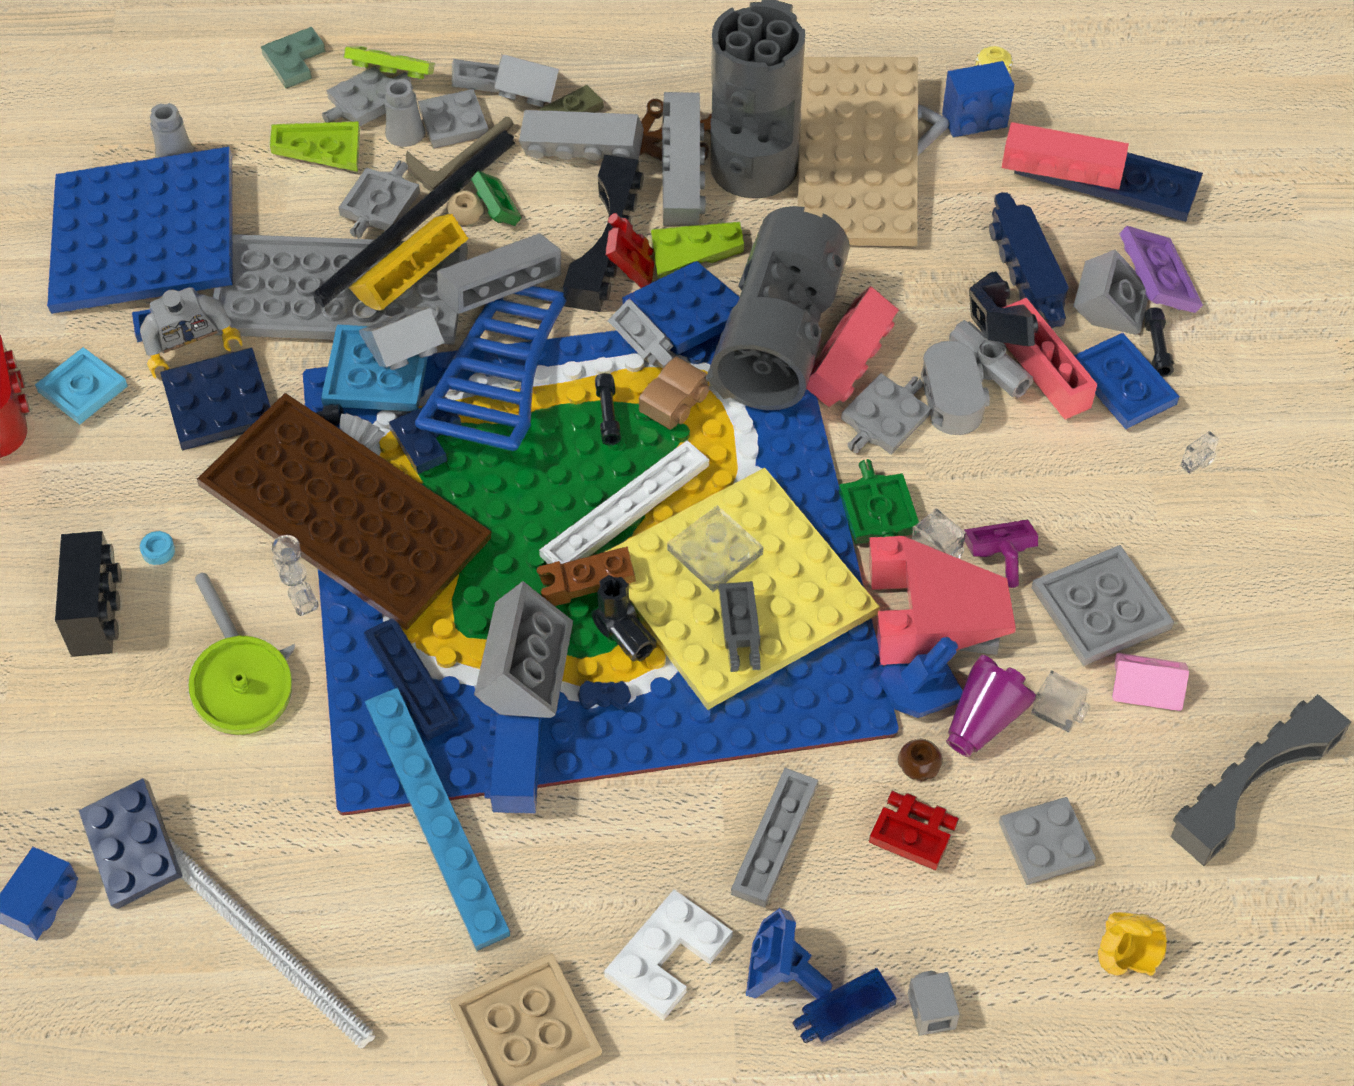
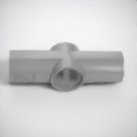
M965 320L957 324L950 333L949 341L963 343L974 351L976 362L981 363L983 367V379L995 381L1011 397H1021L1032 385L1033 377L1006 354V345L1003 342L988 340L974 324Z

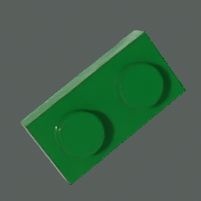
M477 171L471 180L478 190L477 195L489 209V216L498 223L504 222L516 226L522 217L500 179Z

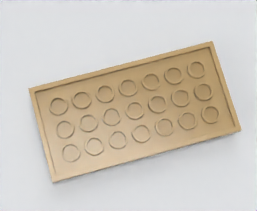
M804 57L798 206L805 207L804 212L820 217L824 213L834 219L845 231L850 245L917 246L918 57Z

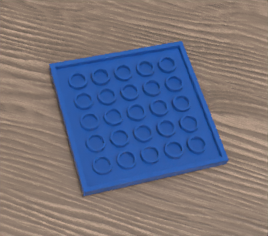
M230 147L55 174L47 301L51 314L160 297L168 290L180 291L186 288H194L195 291L233 285L232 153Z

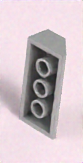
M521 582L495 602L474 695L500 715L551 718L556 715L573 621L525 582Z

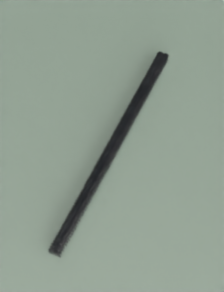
M503 130V132L451 174L418 204L314 290L311 294L315 297L316 304L319 303L322 307H325V305L330 303L340 292L352 284L355 279H358L375 262L399 244L404 237H407L409 233L414 231V229L449 201L452 195L470 183L477 171L483 172L504 152L510 149L515 144L513 141L515 137L512 134H508L506 130Z

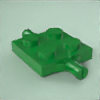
M867 459L866 463L865 460H862L858 464L862 478L855 482L839 484V494L855 544L867 543L870 537L906 536L919 533L920 523L903 473L889 476L876 475L872 461Z

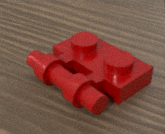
M616 213L612 214L608 218V223L613 227V230H610L608 233L606 256L629 279H632L640 288H643L652 283L655 262L650 256L654 250L649 245V240L643 234H637L633 230V225L626 218H621Z
M892 790L887 804L899 809L895 812L883 807L869 836V843L936 871L951 837V834L939 829L942 826L955 831L959 818L946 813V808L938 805L934 808L917 801V796L909 793L902 795ZM913 814L915 816L928 820L929 822L928 824H924L920 821L910 818L909 816Z

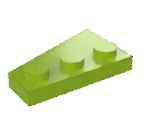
M359 45L345 46L344 58L351 59L354 66L369 68V63L380 65V71L396 74L397 69L408 71L407 76L424 79L425 75H431L434 72V62L402 55L392 56L391 53L381 50L368 49L367 51V47Z
M359 121L272 124L270 137L272 154L358 172Z
M740 222L651 229L657 280L695 261L698 263H714L744 252V240Z

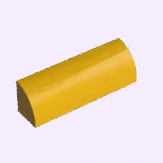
M453 214L434 217L350 285L349 288L368 307L374 310H383L469 238Z

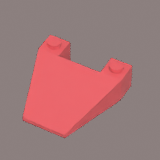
M905 536L869 538V570L872 590L907 588L910 608L907 610L878 611L877 640L880 665L908 664L917 655L928 654L943 637H949L952 641H955L958 645L956 650H960L1015 633L1016 626L1007 578Z

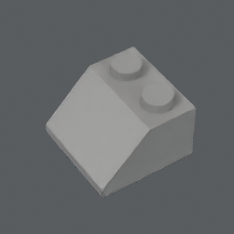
M501 54L494 89L500 90L498 96L515 100L517 94L528 97L526 103L543 107L544 102L551 103L559 69Z
M1116 250L1085 261L1074 302V307L1091 325L1134 335L1140 333L1148 297L1146 296V289L1135 270Z
M413 307L359 330L362 339L378 365L390 367L391 370L409 364L407 359L417 354L420 358L432 355L437 352L436 346L444 344L430 307Z

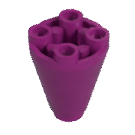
M980 655L970 670L948 730L949 737L946 743L954 751L968 758L973 752L977 753L1034 702L1037 697L1036 694L1023 685L1026 678L1017 670L1008 667L1005 671L999 668L997 663L988 656Z

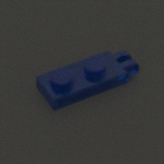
M876 967L805 1005L802 1008L804 1014L796 1018L792 1024L797 1031L811 1025V1028L805 1030L800 1035L804 1043H809L816 1038H819L821 1043H824L896 1005L897 998Z

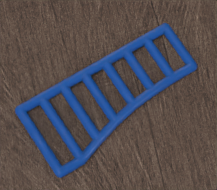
M531 286L513 293L552 302L548 310L503 300L504 297L487 303L415 421L416 427L421 430L510 451L517 450L531 426L534 377L546 340L566 303L563 292ZM498 311L542 322L539 328L535 329L495 320L492 317ZM487 330L532 340L533 342L530 349L480 337ZM474 349L526 362L524 370L468 357ZM461 369L521 382V390L517 392L456 377ZM449 389L517 404L519 405V415L444 397ZM437 410L514 427V430L510 437L432 418Z

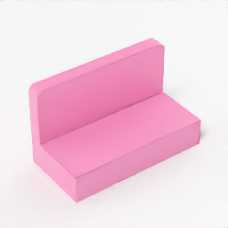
M1116 653L1114 664L1116 676L1112 694L1114 701L1177 711L1183 709L1189 675L1186 663Z

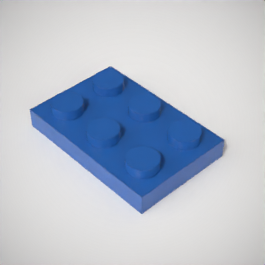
M1124 333L1118 334L1074 355L1097 383L1095 395L1125 429L1178 404L1179 395Z

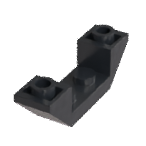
M996 271L990 272L969 288L971 318L988 340L1022 346L1035 345L1034 334L1038 333V322L1035 314H1031L1024 304L1006 307V299L1010 298L1009 285Z

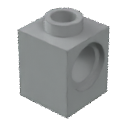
M925 971L916 975L915 978H911L908 997L918 1035L956 1029L960 1014L948 972L937 974L935 971Z

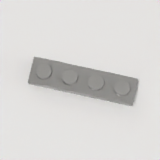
M784 768L732 885L731 895L764 908L766 907L818 787V779Z

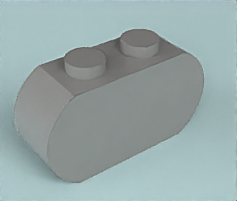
M956 341L938 342L929 347L925 352L923 369L921 371L927 404L931 408L932 425L946 434H968L979 427L983 420L985 407H988L990 404L988 388H983L982 386L983 367L981 363L976 362L974 351L969 346Z

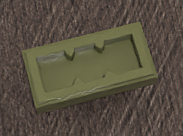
M585 85L544 106L540 111L595 113L604 108V103L588 85Z

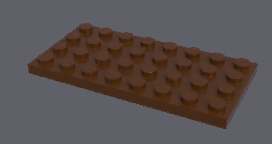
M284 393L197 478L199 487L389 619L393 618L405 630L411 627L491 539V531L287 393Z

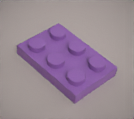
M1126 226L1119 233L1125 245L1124 249L1130 256L1135 266V272L1141 279L1146 289V296L1151 302L1196 313L1203 306L1170 238L1131 226Z

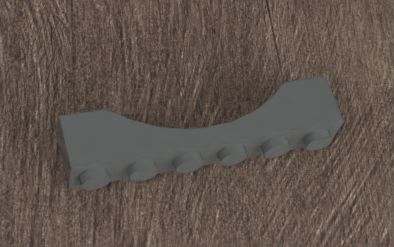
M1317 694L1308 703L1304 700L1301 701L1291 712L1290 720L1285 724L1279 721L1269 731L1268 739L1263 744L1257 741L1248 749L1244 755L1245 760L1241 764L1232 763L1221 775L1222 781L1216 786L1213 784L1206 786L1198 795V802L1192 808L1186 805L1176 814L1173 819L1176 825L1171 838L1200 864L1205 866L1228 845L1235 829L1238 800L1252 782L1266 772L1284 764L1302 760H1320L1343 739L1351 721L1320 695Z

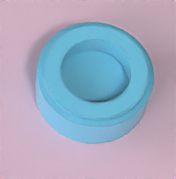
M155 531L147 534L141 540L140 551L147 563L161 565L172 559L175 554V545L169 534Z

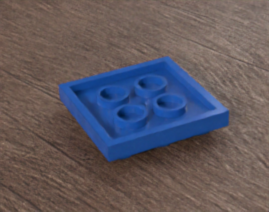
M697 261L622 297L623 304L630 298L670 339L673 345L671 350L676 355L722 333L731 310L737 305L739 300L737 294Z

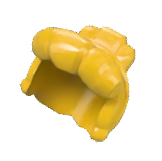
M1111 913L1106 921V932L1102 936L1098 950V960L1101 968L1108 974L1117 976L1127 972L1128 968L1139 973H1147L1149 976L1154 975L1156 972L1155 968L1162 963L1166 954V926L1148 914Z

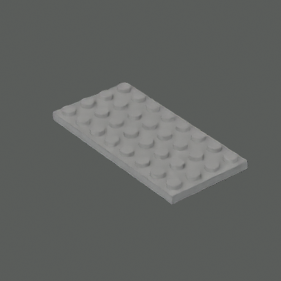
M233 234V285L215 288L213 298L218 299L232 322L230 327L238 329L241 336L334 340L337 324L370 326L413 307H430L444 344L454 345L459 314L438 297L437 271L467 260L468 247L467 243H463L383 310H374L360 301L350 290L349 286L340 292L330 303L325 305V307H322L319 303L316 304L315 297L311 294L374 240ZM405 241L399 242V244H397L387 254L380 258V260L375 262V264L372 267H370L367 271H365V273H367L371 268H373L376 264H378L381 260H383L386 256H388L392 251H394ZM219 330V333L214 335H222L223 332Z

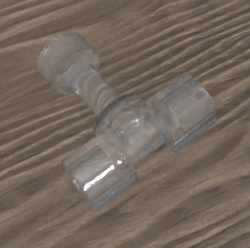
M290 535L278 537L272 544L274 555L272 561L282 583L290 586L288 596L296 613L299 616H303L317 610L319 604L310 584L306 581L303 582L306 579L307 571L305 566L298 561L301 557L299 541Z

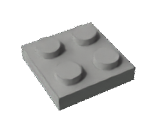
M474 89L418 101L419 111L433 149L478 139L488 131V126Z
M1068 797L1000 816L999 825L1026 885L1095 864L1096 857Z

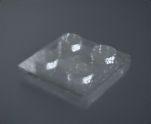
M718 505L667 542V550L712 592L718 589V584L726 583L763 555V546Z

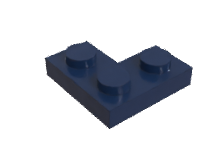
M423 407L388 422L390 431L417 474L447 462L446 453L436 437L442 434L421 430L415 425V421ZM437 410L432 418L461 425L459 415Z

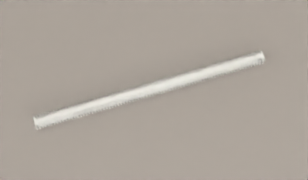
M171 842L183 876L182 879L188 882L187 884L191 885L190 887L199 896H202V899H206L205 901L209 902L208 904L223 919H226V922H230L229 924L233 925L232 927L236 928L235 930L239 931L238 933L242 934L241 936L245 937L244 939L248 940L247 942L251 943L260 954H263L266 960H270L269 963H273L272 966H276L275 968L279 969V972H282V975H285V978H288L291 984H295L294 987H298L297 989L301 990L300 992L304 993V996H307L310 1002H314L313 1005H317L316 1008H320V1011H323L326 1017H330L329 1020L336 1024L335 1026L339 1027L338 1029L342 1030L346 1036H349L348 1038L352 1039V1042H355L358 1048H364L369 1042L373 1041L375 1036H372L373 1029L370 1030L369 1026L366 1027V1023L363 1024V1020L360 1021V1017H356L357 1014H353L354 1011L346 1008L347 1005H343L344 1002H340L341 999H337V995L333 996L334 993H330L331 990H327L328 987H324L325 984H321V980L317 981L318 977L314 978L315 975H311L312 972H308L309 969H305L306 966H302V962L299 963V959L295 960L296 956L292 957L293 954H289L290 951H286L287 948H283L284 945H280L281 942H277L278 939H274L271 933L268 934V930L265 931V927L261 928L262 924L258 925L259 921L255 922L256 919H252L253 916H249L250 913H246L247 910H243L244 907H240L241 904H237V901L234 902V898L231 899V895L228 896L229 893H225L226 890H222L223 887H219L220 884H216V881L213 882V878L210 879V875L207 876L208 873H204L205 870H201L202 867H198V864L195 865L196 862H192L193 859H189L190 856H186L187 853H183L184 850L180 851L181 847H178L177 844L174 845L175 842Z

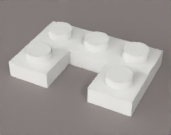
M673 890L604 970V977L664 1021L687 993V986L661 968L663 963L681 943L710 965L732 939L733 931L679 892Z

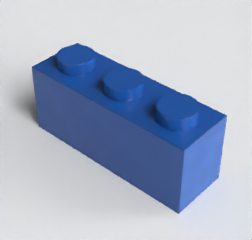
M491 714L490 735H495L494 745H488L487 766L492 767V777H485L484 797L485 799H491L493 813H536L542 717Z

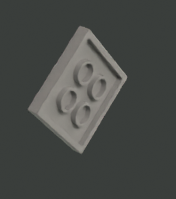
M1121 545L1037 578L1032 583L1031 588L1083 666L1171 630L1174 624L1171 616Z

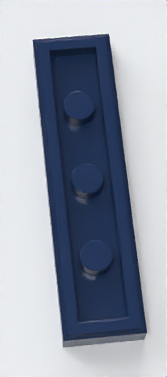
M391 618L364 631L366 641L394 687H398L406 707L426 740L429 741L459 726L457 717L398 622Z

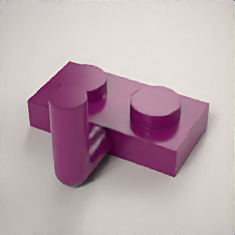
M1026 519L964 529V541L973 557H990L995 553L1002 552L1005 557V578H1007L1008 587L1015 588L1019 586L1018 552L1024 551L1027 548L1038 547V534L1030 521Z

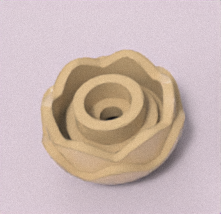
M460 191L450 197L446 210L448 214H453L459 225L465 226L476 223L480 219V216L484 213V206L482 200L475 193Z

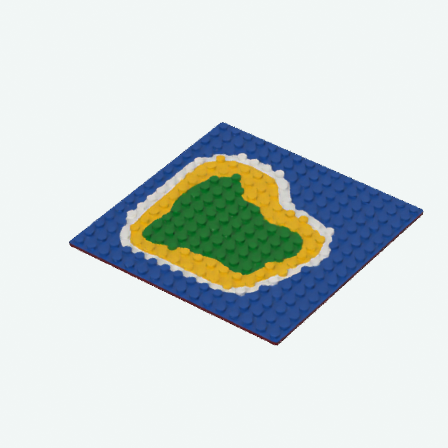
M616 330L546 340L534 377L531 426L519 448L515 451L441 435L436 437L446 453L447 462L417 474L390 431L388 423L412 411L342 407L344 414L348 413L352 416H358L378 426L381 431L385 432L383 437L370 449L371 451L491 531V539L411 627L408 630L402 628L458 719L459 726L427 741L411 715L450 801L484 796L485 777H492V767L487 766L488 745H494L495 735H490L491 714H497V712L488 705H485L474 693L495 602L521 582H525L542 596L541 590L551 585H543L537 573L538 567L548 564L540 557L539 550L685 441H689L709 459V466L590 556L604 553L749 475L766 468L863 586L816 396L806 389L802 399L789 408L762 410L744 405L731 397L723 399L708 382L709 392L706 398L701 403L697 402L691 407L690 414L684 423H678L670 430L639 411L640 395L659 376L664 366L660 362L653 366L650 362L645 361ZM722 333L679 355H676L671 349L669 352L674 357L677 356L708 374ZM533 341L512 343L509 345L530 349V346ZM474 349L468 357L524 370L526 362ZM458 350L434 353L428 356L419 408L426 404ZM328 367L306 369L303 372L305 406L314 412L323 411L321 396ZM461 369L456 377L517 392L521 390V382ZM602 373H609L614 377L615 420L620 424L621 441L616 445H605L601 439L600 424L603 420L600 398L596 396L595 377ZM449 389L445 396L447 399L519 415V405L451 389ZM459 415L461 426L510 437L514 430V427ZM318 569L338 813L346 816L409 807L411 805L365 704L366 700L395 689L364 636V631L389 620V618ZM597 592L572 598L569 603L555 606L573 621L556 715L551 718L542 717L538 788L893 738L898 734V723L894 708L879 682L884 667L880 665L878 642L872 618L707 710L657 642L656 648L651 652L650 656L641 662H632L611 636L607 638L598 630L591 615L592 611L598 608ZM585 681L592 683H617L623 681L629 687L631 699L622 710L612 704L608 707H601L596 704L587 710L580 704L577 694Z

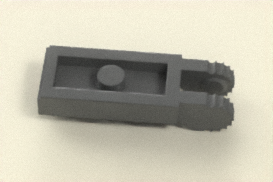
M753 581L718 584L725 649H728L730 672H738L740 659L739 655H737V648L750 647V666L752 670H760V632Z

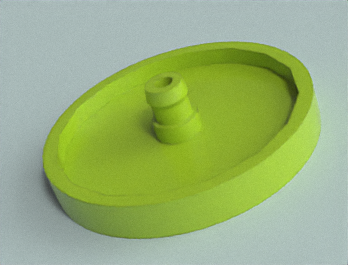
M233 636L215 642L199 655L189 676V694L198 716L211 728L232 735L256 733L273 724L285 711L292 693L291 673L284 656L270 643L251 636Z

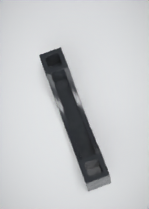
M604 154L598 173L599 197L604 203L609 217L616 213L631 223V216L629 214L630 211L635 212L636 191L642 189L644 173L639 172L638 159ZM607 223L602 236L596 244L582 257L570 263L563 284V295L566 299L564 307L600 312L603 301L609 300L611 283L609 281L610 278L616 277L618 268L606 256L608 233L610 230H613L609 223Z

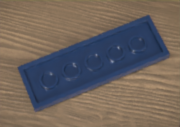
M1127 152L1119 190L1014 171V174L1185 222L1187 221L1203 175L1202 172Z

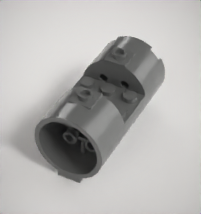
M762 0L761 2H750V7L736 11L732 7L718 17L712 29L710 168L714 180L720 187L731 194L744 198H766L776 195L791 185L798 171L806 34L805 29H802L801 25L797 22V16L793 13V5L782 1Z
M789 206L774 210L763 219L738 286L742 292L737 305L733 307L728 316L706 380L723 399L731 397L744 405L762 410H781L795 405L804 396L821 343L822 330L818 322L820 321L821 313L827 310L835 299L850 249L849 239L845 231L828 215L823 213L822 217L804 212L805 207Z

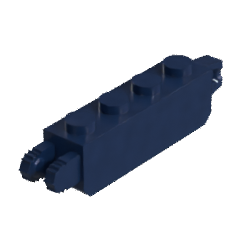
M1000 192L994 199L996 207L992 211V217L994 218L993 223L989 225L991 239L996 241L999 246L1001 261L1006 263L1009 268L1010 281L1012 285L1017 286L1020 300L1027 298L1051 328L1064 326L1066 319L1064 307L1069 287L1033 210L1024 204L1016 205L1011 194H1008V192Z

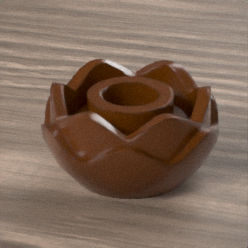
M914 739L903 745L898 755V765L902 768L903 773L909 778L918 781L934 778L943 764L939 748L933 742L926 739Z

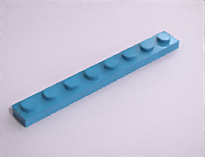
M398 687L366 700L367 710L476 951L511 936Z

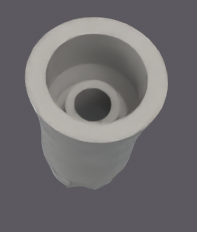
M391 80L385 86L386 95L384 97L386 139L391 144L400 147L415 145L425 136V127L420 117L416 94L408 80Z
M160 103L151 109L150 127L155 144V158L196 152L189 140L183 119L177 107L171 103Z

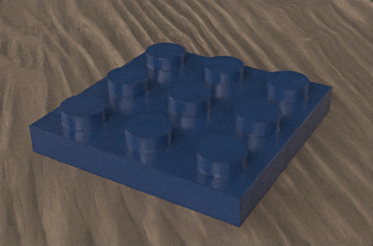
M253 348L160 372L182 451L242 435L271 407Z

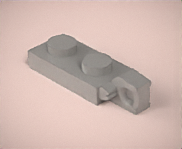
M630 298L608 320L635 351L653 366L660 362L665 367L674 358L669 352L673 347L670 339Z

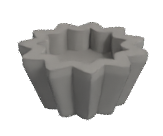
M348 413L341 414L340 430L368 449H371L385 434L378 426L371 424L367 420Z

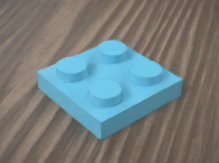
M84 347L35 384L38 393L79 425L128 387L124 377Z

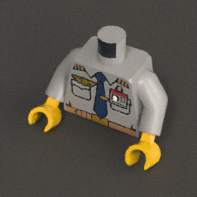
M186 288L180 291L168 290L163 294L162 298L152 301L150 303L151 313L146 316L140 327L146 354L151 357L147 362V366L155 379L157 378L155 374L157 367L163 366L164 370L170 369L164 357L160 356V352H163V354L217 334L219 330L223 332V345L227 351H231L228 342L230 339L238 340L240 346H242L240 331L230 327L232 322L220 301L207 295H199L194 288Z

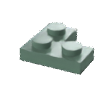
M313 27L261 46L263 56L286 89L312 79L310 70L303 60L325 52L324 43Z

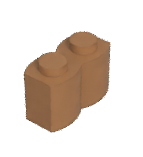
M677 356L674 357L640 395L639 411L670 430L678 423H684L690 414L691 407L697 402L701 403L709 392L708 381L706 380L707 373Z

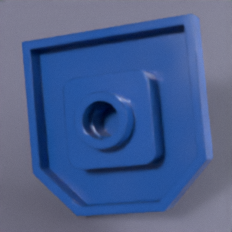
M943 637L928 654L917 655L908 664H888L884 666L879 682L895 710L920 718L959 703L963 690L947 664L956 654L958 645L955 641H952L949 637Z
M779 908L762 921L752 943L746 996L756 999L781 981L788 983L793 979L817 1000H823L830 993L832 983L808 963L812 955L794 940L796 921L790 911Z

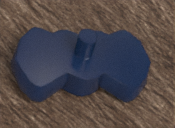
M585 681L577 694L580 704L587 710L596 704L601 707H608L612 704L622 710L631 699L629 687L623 681L617 683H592Z

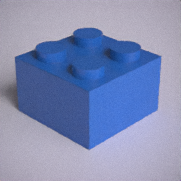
M1003 61L947 72L942 115L949 120L948 128L952 137L1008 127L1014 83Z

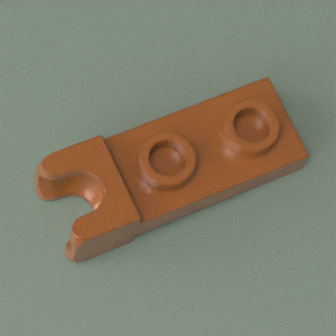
M628 546L563 564L558 561L537 568V573L543 585H551L541 590L542 597L554 606L569 603L572 598L597 592L600 588V580L608 575L612 577L622 576L627 583L636 582Z

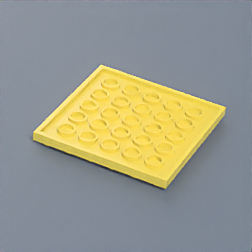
M766 468L749 475L606 551L628 546L636 577V582L628 583L629 601L633 605L638 618L655 638L658 645L707 710L878 615L880 608ZM753 581L760 632V670H752L749 662L750 647L737 648V655H739L740 659L738 672H730L728 649H725L718 584Z

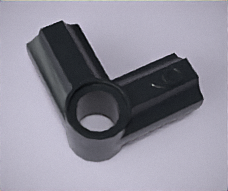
M608 575L600 580V588L597 591L598 608L592 611V619L598 630L607 638L611 636L632 662H641L650 656L651 652L656 648V640L637 619L636 611L629 601V584L622 576L612 577Z

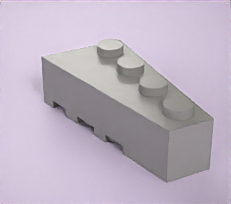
M664 92L662 121L663 225L696 226L699 225L700 214H705L706 198L705 196H700V189H705V171H700V165H704L705 148L700 147V141H704V123H700V93Z

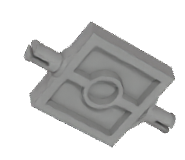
M374 66L328 89V98L336 107L323 112L322 117L326 123L344 117L352 122L359 121V126H362L386 114L384 97L386 95L385 86L388 82L405 79L411 83V79L407 76L406 72L394 78L386 77Z
M401 160L397 161L391 172H379L366 167L338 207L340 216L357 221L350 229L353 237L361 238L369 226L387 230L407 213L419 195L420 188L419 184L402 178L408 169V165L404 161L402 163Z
M880 373L842 412L841 419L852 426L857 432V435L848 443V448L851 451L853 450V453H858L869 442L880 446L892 455L930 415L931 408L914 396L923 387V381L921 379L918 380V377L914 376L902 387Z

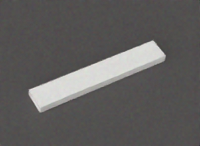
M685 441L539 550L540 557L548 564L558 561L563 564L589 557L709 466V459L689 441Z

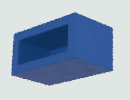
M32 847L0 893V924L38 940L43 931L48 930L53 924L56 912L63 901L70 898L76 889L78 877L71 864L36 847Z

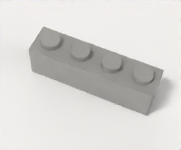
M525 110L519 142L525 154L533 158L553 156L568 160L576 157L598 161L603 159L605 154L639 160L644 128L638 114Z
M539 233L437 271L438 297L456 313L460 314L561 275V249Z

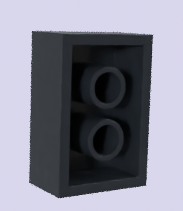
M103 531L61 534L55 622L71 657L113 653V640L119 638V627L115 619V611L120 610V595L116 591V583H121L122 571L120 563H115L113 545L107 544Z

